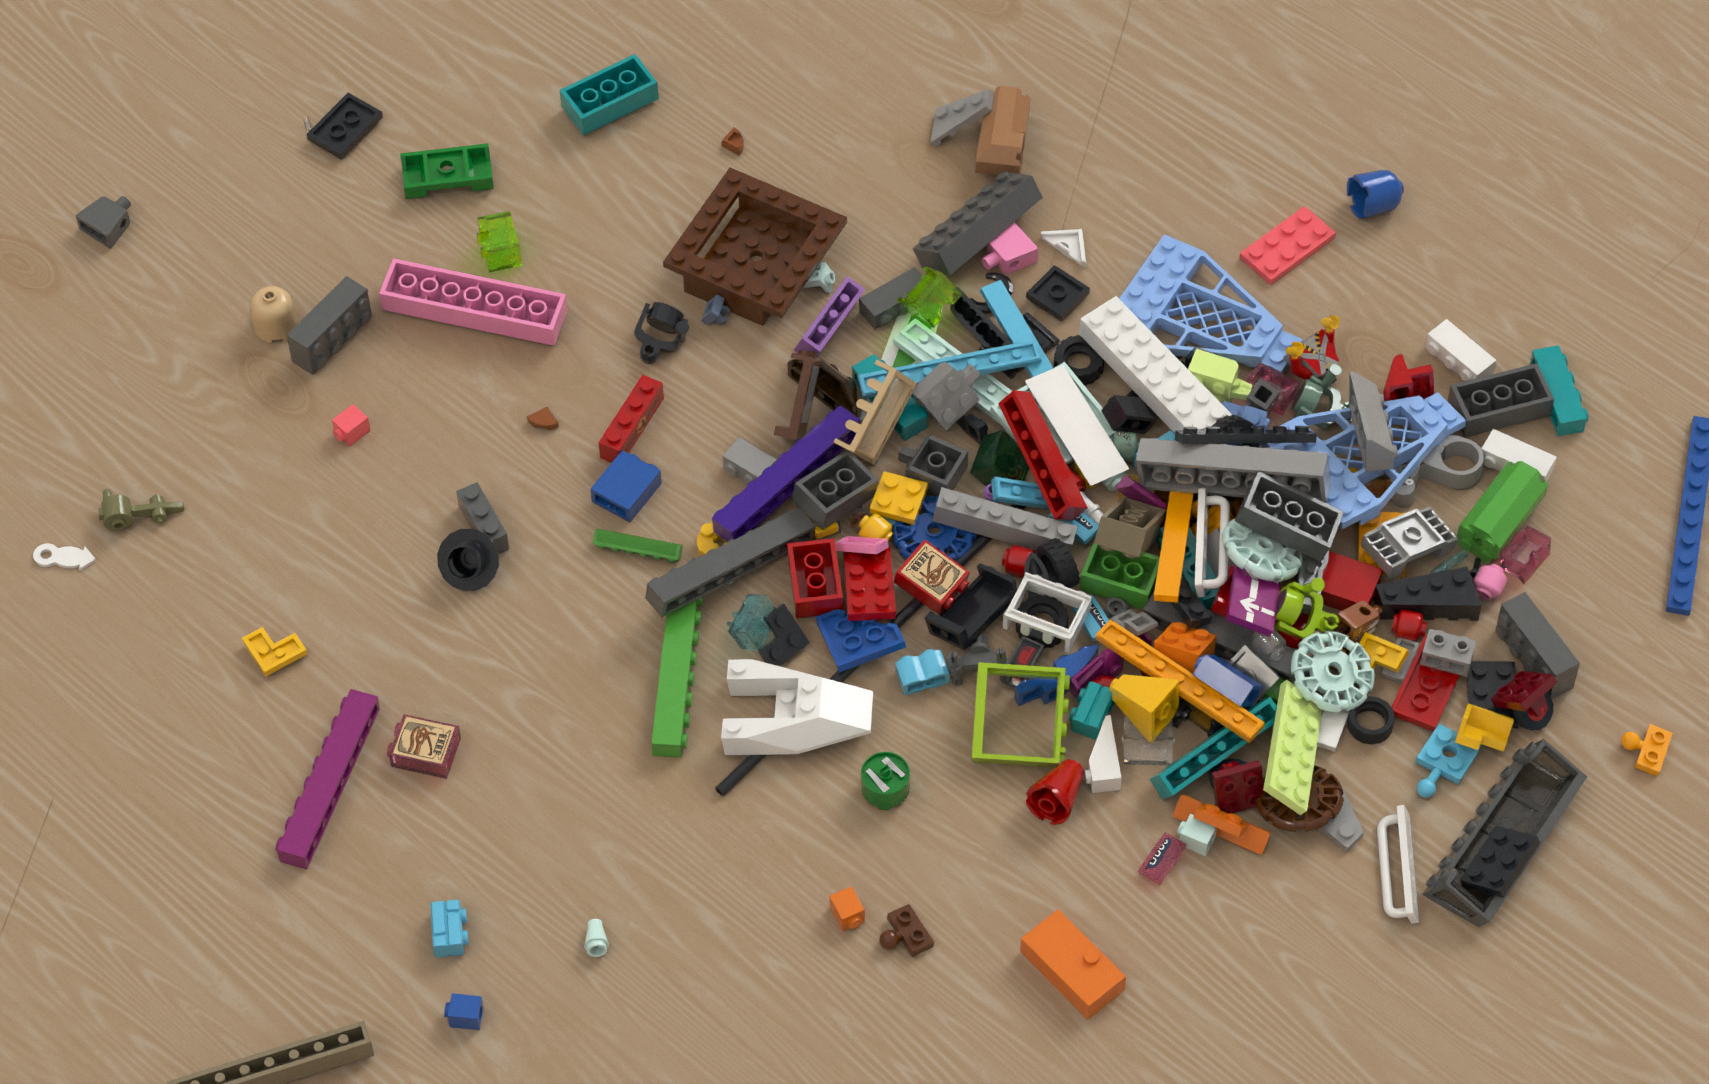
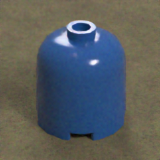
M1389 170L1355 174L1353 177L1348 178L1347 196H1351L1353 202L1350 208L1359 219L1396 209L1401 202L1404 192L1402 182Z

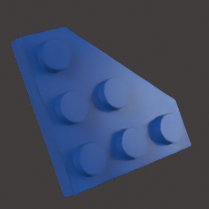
M835 609L815 617L839 673L906 648L904 638L896 624L888 622L885 625L876 622V620L848 621V614L840 609Z

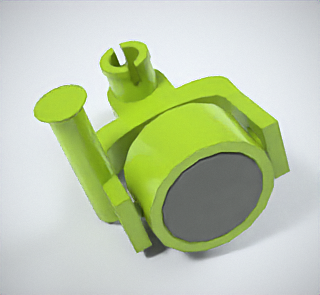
M1314 578L1312 582L1303 586L1292 582L1280 590L1275 617L1277 622L1274 624V629L1299 639H1304L1313 634L1315 630L1325 633V631H1333L1338 626L1336 624L1339 623L1338 617L1335 614H1329L1322 610L1323 597L1314 592L1324 589L1323 579ZM1304 596H1307L1311 599V612L1305 627L1299 631L1291 626L1300 615L1304 604Z

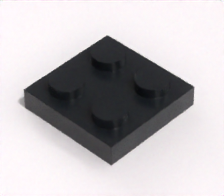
M1054 265L1026 293V298L1062 321L1090 293V288Z

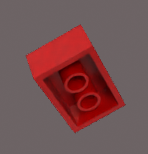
M834 538L787 543L788 564L796 618L820 616L835 609L843 610V595Z

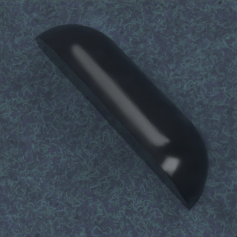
M959 287L954 290L950 307L951 312L985 349L1012 344Z

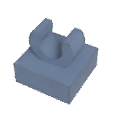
M718 294L715 295L706 304L701 322L707 325L713 321L720 325L725 323L727 318L723 317L721 313L726 315L730 312V309L723 305L725 298Z

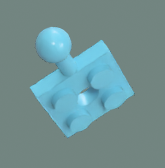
M1438 724L1416 758L1415 763L1431 770L1426 779L1418 782V794L1423 798L1432 797L1436 792L1435 783L1440 776L1459 785L1480 753L1482 745L1476 750L1455 743L1458 733ZM1451 751L1455 756L1446 757L1442 752Z

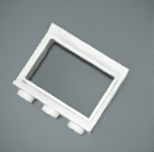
M1025 572L1018 590L1003 615V629L1007 630L1011 621L1021 624L1020 631L1025 636H1028L1033 628L1043 632V641L1047 644H1051L1054 637L1065 640L1064 651L1069 653L1090 612L1092 596L1082 591L1065 587L1060 583L1043 579L1039 575ZM1027 590L1042 596L1055 597L1059 602L1061 601L1064 604L1078 608L1079 610L1070 628L1067 629L1018 611L1017 609Z

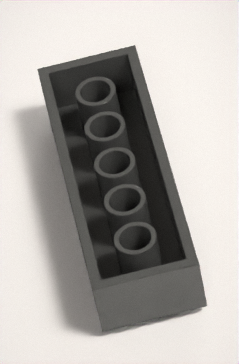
M1002 172L996 176V179L991 184L984 186L979 194L968 199L961 209L954 211L949 219L937 225L931 234L921 238L919 243L912 249L924 271L951 275L1043 197L1031 175Z

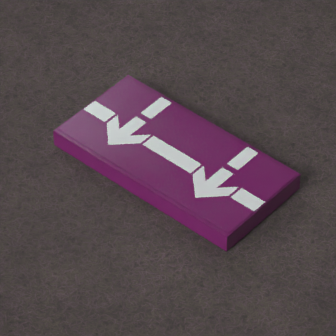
M1234 563L1226 620L1270 637L1274 631L1280 581L1277 579L1266 581L1251 575L1252 572L1245 568L1242 570Z

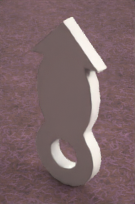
M46 543L39 545L33 553L35 563L41 567L53 565L67 569L79 567L80 572L96 562L95 557L86 547H84V550L72 546L57 548L53 544ZM44 552L52 553L48 559H43L41 555Z

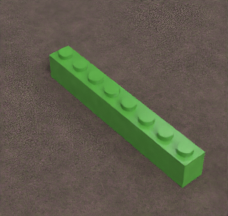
M704 596L666 615L651 742L653 756L682 758V749H687L688 734H684V731L690 725V713H687V707L692 706V693L689 692V686H694L695 673L691 672V668L696 666L697 652H694V645L698 646L699 631H696V625H701V611H698V606L703 605Z

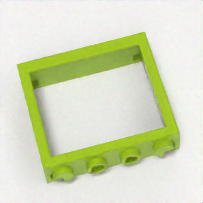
M978 662L972 762L1055 768L1059 765L1060 761H1064L1065 747H1061V737H1066L1067 723H1062L1063 713L1068 714V699H1064V689L1069 690L1070 675H1065L1066 668ZM988 675L1057 679L1053 758L982 753Z

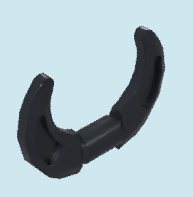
M997 272L985 275L987 279L1001 280L1008 293L1012 295L1013 283L1009 277ZM970 298L982 312H992L986 302H978Z

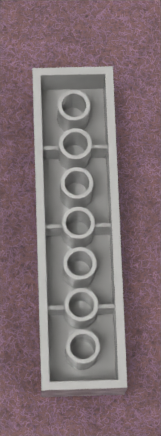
M1141 438L1136 457L1139 483L1148 490L1198 494L1199 488H1206L1207 495L1244 498L1251 481L1257 472L1260 471L1327 503L1331 483L1328 453L1318 451L1306 452L1293 449L1282 450L1226 444H1182L1176 440Z

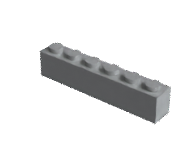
M943 487L941 488L932 521L1014 545H1020L1037 551L1038 546L1054 538L1060 539L1071 551L1078 527Z

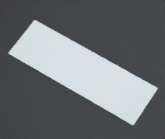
M1064 365L1025 380L1090 486L1129 470Z

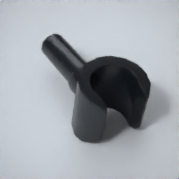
M1478 557L1475 558L1473 569L1469 571L1473 578H1475L1481 559Z

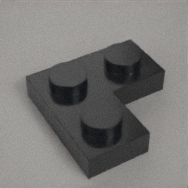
M780 604L763 617L775 636L773 640L758 650L765 663L780 666L810 643L785 604Z

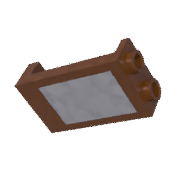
M799 350L798 353L791 354V358L803 360V367L790 426H775L774 435L794 440L802 439L805 436L822 358L816 357L817 353Z

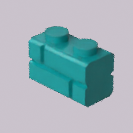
M1091 681L1086 689L1082 688L1077 699L1080 703L1077 708H1072L1068 720L1071 721L1072 732L1097 740L1105 716L1110 714L1115 702L1112 700V692L1109 691V687H1102V685Z

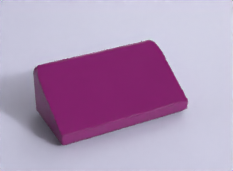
M1125 475L1116 486L1117 491L1130 499L1162 509L1167 507L1160 497L1128 475Z

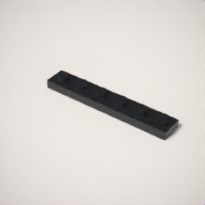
M1208 426L1206 430H1197V427H1183V430H1175V440L1182 444L1316 443L1317 433L1309 430L1308 426H1295V430H1287L1285 426H1273V430H1264L1265 427L1251 426L1250 430H1242V427L1229 426L1228 430H1220V427Z

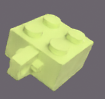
M1196 349L1188 370L1221 404L1223 400L1231 403L1233 398L1247 400V396L1252 391V384L1237 378L1239 365L1235 360Z

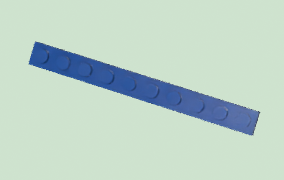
M1693 416L1666 604V612L1687 616L1691 612L1709 480V418Z

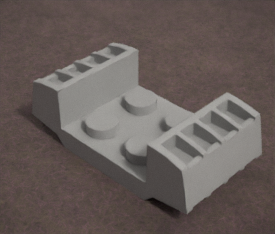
M1428 507L1421 510H1412L1381 523L1376 529L1363 535L1361 547L1366 550L1368 555L1373 558L1375 563L1391 579L1402 575L1408 562L1431 552L1438 559L1448 555L1453 551L1459 538L1453 534L1452 530L1445 525L1446 523L1439 518L1432 508Z

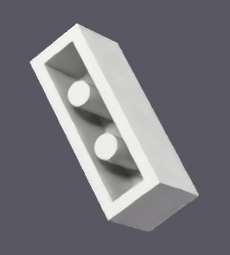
M1446 319L1427 334L1425 347L1429 353L1438 357L1448 369L1456 372L1463 381L1494 374L1496 359L1449 320Z
M1495 429L1491 431L1481 448L1484 454L1483 464L1486 467L1494 468L1501 472L1507 462H1512V465H1514L1517 461H1523L1540 472L1541 476L1539 479L1542 483L1544 480L1548 481L1554 470L1557 458L1550 453Z

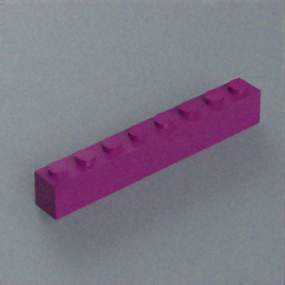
M350 689L347 697H343L340 705L341 711L338 717L335 716L332 721L331 733L329 737L326 736L323 740L320 757L317 756L315 758L313 772L304 782L303 794L296 799L295 811L292 817H288L285 824V833L276 843L275 850L278 853L280 862L308 869L380 710L378 696Z

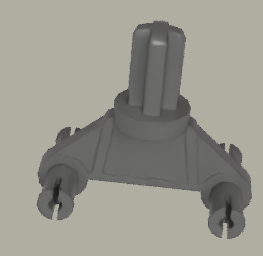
M983 633L971 645L970 651L958 658L956 651H954V655L952 651L947 654L949 658L947 668L949 674L952 675V683L956 686V681H958V685L963 683L962 671L978 669V662L1010 664L1009 659L1006 658L1005 648L1001 647V652L1000 648L993 652L988 646V635ZM1000 676V681L1004 682V676ZM1005 676L1006 682L1010 680V676Z

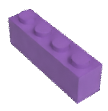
M847 276L794 348V351L798 353L799 350H807L817 353L816 356H818L865 289Z

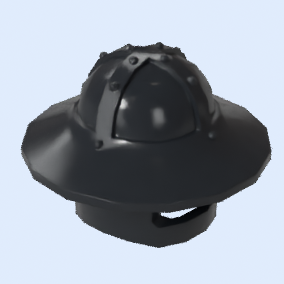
M459 529L450 533L441 542L437 553L438 568L442 577L451 586L462 591H476L487 586L494 579L499 567V553L494 542L485 533L475 529Z

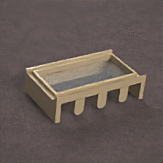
M876 360L875 364L888 372L883 383L873 378L867 381L868 387L878 392L872 404L863 399H859L856 402V406L867 412L862 424L853 420L846 422V428L856 433L851 445L836 438L834 440L835 444L873 465L878 460L917 385L916 382L897 369L879 360Z

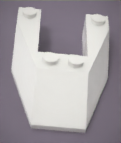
M753 659L728 660L727 683L730 696L776 695L774 718L723 719L721 741L725 755L800 754L871 733L873 691Z

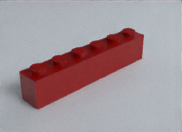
M1013 390L998 403L1054 519L1073 521L1088 507L1032 393Z

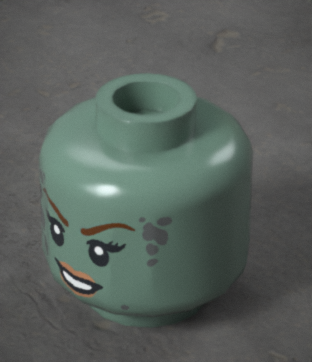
M1116 431L1113 436H1110L1111 441L1125 462H1133L1134 454L1138 452L1140 441H1137V435L1131 432Z

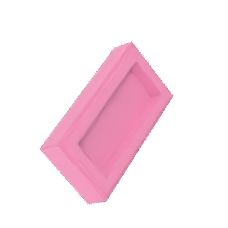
M846 536L835 543L836 551L878 554L888 548V540L882 538Z

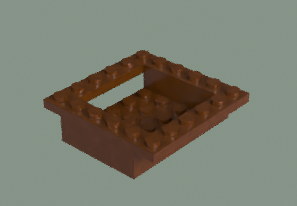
M729 167L663 261V267L683 275L684 292L706 302H709L718 294L725 298L723 305L727 306L730 312L763 326L771 314L779 318L784 317L847 224V217ZM739 197L738 210L704 258L697 256ZM753 256H760V257H762L761 260H757V261L751 260V258H752Z

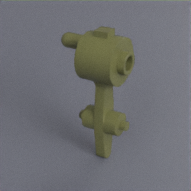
M105 489L102 492L103 501L101 502V508H99V520H103L104 526L107 529L119 531L130 527L133 523V517L152 516L154 522L162 524L166 521L167 514L183 512L185 508L183 502H165L164 497L158 494L150 498V504L132 506L128 497L112 495L110 489Z

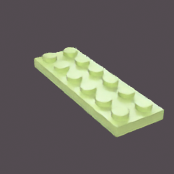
M1286 680L1280 685L1263 790L1299 815H1302L1308 808L1322 709L1317 708V704L1311 700L1307 701L1297 687Z

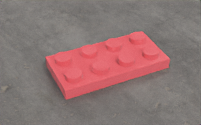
M1304 206L1240 252V259L1267 283L1272 285L1332 241L1336 236V232Z

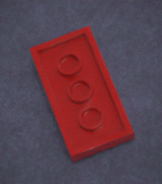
M890 547L878 554L843 551L848 621L896 619Z
M1425 635L1392 704V709L1396 718L1434 732L1460 675L1420 665L1427 638Z

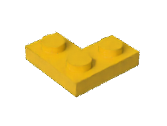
M261 627L242 637L243 644L265 677L308 655L307 649L296 633L273 643L264 628Z
M1365 632L1359 642L1371 659L1370 666L1375 669L1376 665L1398 673L1409 655L1408 649Z

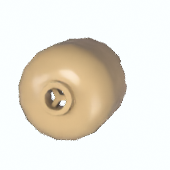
M267 286L258 290L251 298L250 312L255 335L268 343H272V340L280 339L286 341L287 334L297 325L298 320L290 294L278 286Z

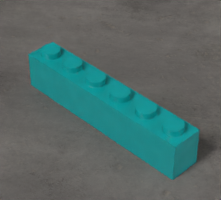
M1271 697L1259 701L1247 710L1265 722L1264 728L1256 736L1274 724L1277 706ZM1224 726L1149 780L1162 799L1171 797L1248 742Z

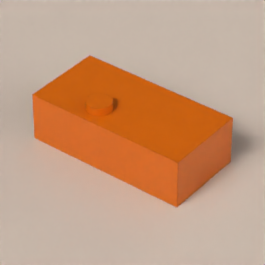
M1059 909L1021 938L1020 952L1087 1020L1125 990L1126 976Z

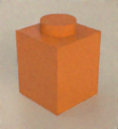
M852 886L829 896L830 909L842 931L855 929L865 922V910Z

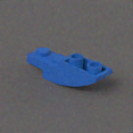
M1094 644L1090 647H1082L1073 654L1063 655L1054 661L1053 667L1066 668L1065 675H1070L1071 682L1072 677L1098 656L1099 647L1097 644ZM1035 678L1030 681H1022L1018 686H1015L1014 699L1018 706L1041 698L1044 705L1056 700L1057 679ZM1069 683V690H1065V689H1064V694H1066V693H1068V692L1070 691V683Z

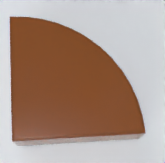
M733 127L721 141V145L739 156L744 147L743 138L740 131Z
M548 407L527 416L528 422L534 427L547 428V430L559 427L558 421Z

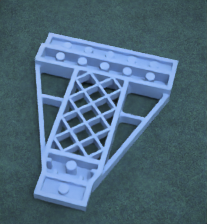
M1165 234L1119 298L1153 334L1160 328L1181 337L1176 345L1164 344L1175 356L1186 357L1194 348L1184 346L1187 341L1204 347L1202 349L1219 356L1235 360L1248 367L1262 368L1281 377L1289 366L1283 358L1287 354V347H1292V342H1303V339L1283 331V325L1207 253ZM1203 263L1221 279L1213 290L1190 282ZM1225 285L1229 286L1249 306L1221 295L1220 293ZM1192 299L1193 304L1181 305L1180 301ZM1176 303L1178 308L1172 309V307ZM1210 307L1212 308L1213 313L1202 315L1200 311L1202 309ZM1196 311L1198 315L1186 318L1185 313ZM1181 315L1182 320L1177 321L1170 317ZM1232 317V322L1222 324L1220 318ZM1216 319L1218 325L1206 327L1205 322ZM1201 323L1202 326L1201 329L1190 327V325ZM1252 325L1253 330L1242 332L1240 328ZM1236 328L1237 334L1226 335L1225 330ZM1221 332L1222 337L1216 338L1209 334ZM1241 340L1243 346L1237 347L1230 343Z
M1438 392L1426 399H1423L1421 396L1385 401L1383 411L1387 410L1388 428H1391L1392 424L1405 425L1404 430L1392 428L1393 436L1402 437V442L1392 441V445H1396L1397 449H1399L1397 450L1398 457L1394 459L1393 469L1365 472L1363 461L1351 460V456H1362L1360 448H1353L1354 444H1358L1354 425H1351L1346 420L1352 418L1349 408L1298 416L1280 425L1287 427V430H1295V426H1309L1336 421L1344 431L1325 441L1317 437L1316 443L1261 444L1265 448L1328 453L1331 483L1327 504L1344 511L1339 527L1344 529L1355 522L1363 525L1380 516L1382 508L1431 450L1440 445L1450 434L1466 427V420ZM1406 438L1417 439L1412 443L1405 442ZM1335 453L1348 455V458H1337ZM1412 459L1401 474L1394 470V468ZM1349 467H1350V468H1355V469H1361V470H1359V471H1357V472H1355V473H1352V472L1349 470ZM1386 473L1394 482L1380 498H1376L1364 484Z

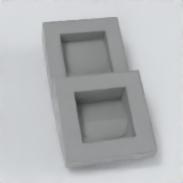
M1131 609L1111 618V620L1135 636H1139L1158 626V622L1145 612L1136 614Z

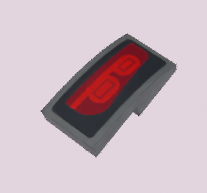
M1022 636L1009 660L1010 664L1035 666L1044 651V645ZM1004 676V682L1002 683L1015 688L1019 683L1030 678L1010 676V680L1006 682Z

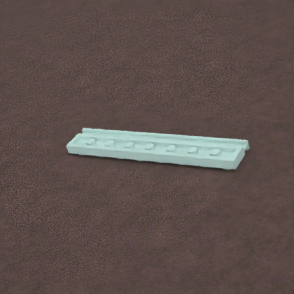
M916 318L902 329L897 337H893V344L918 363L962 354ZM990 374L979 375L971 387L980 399L975 406L1000 424L990 411L991 406L1004 399L1012 391Z

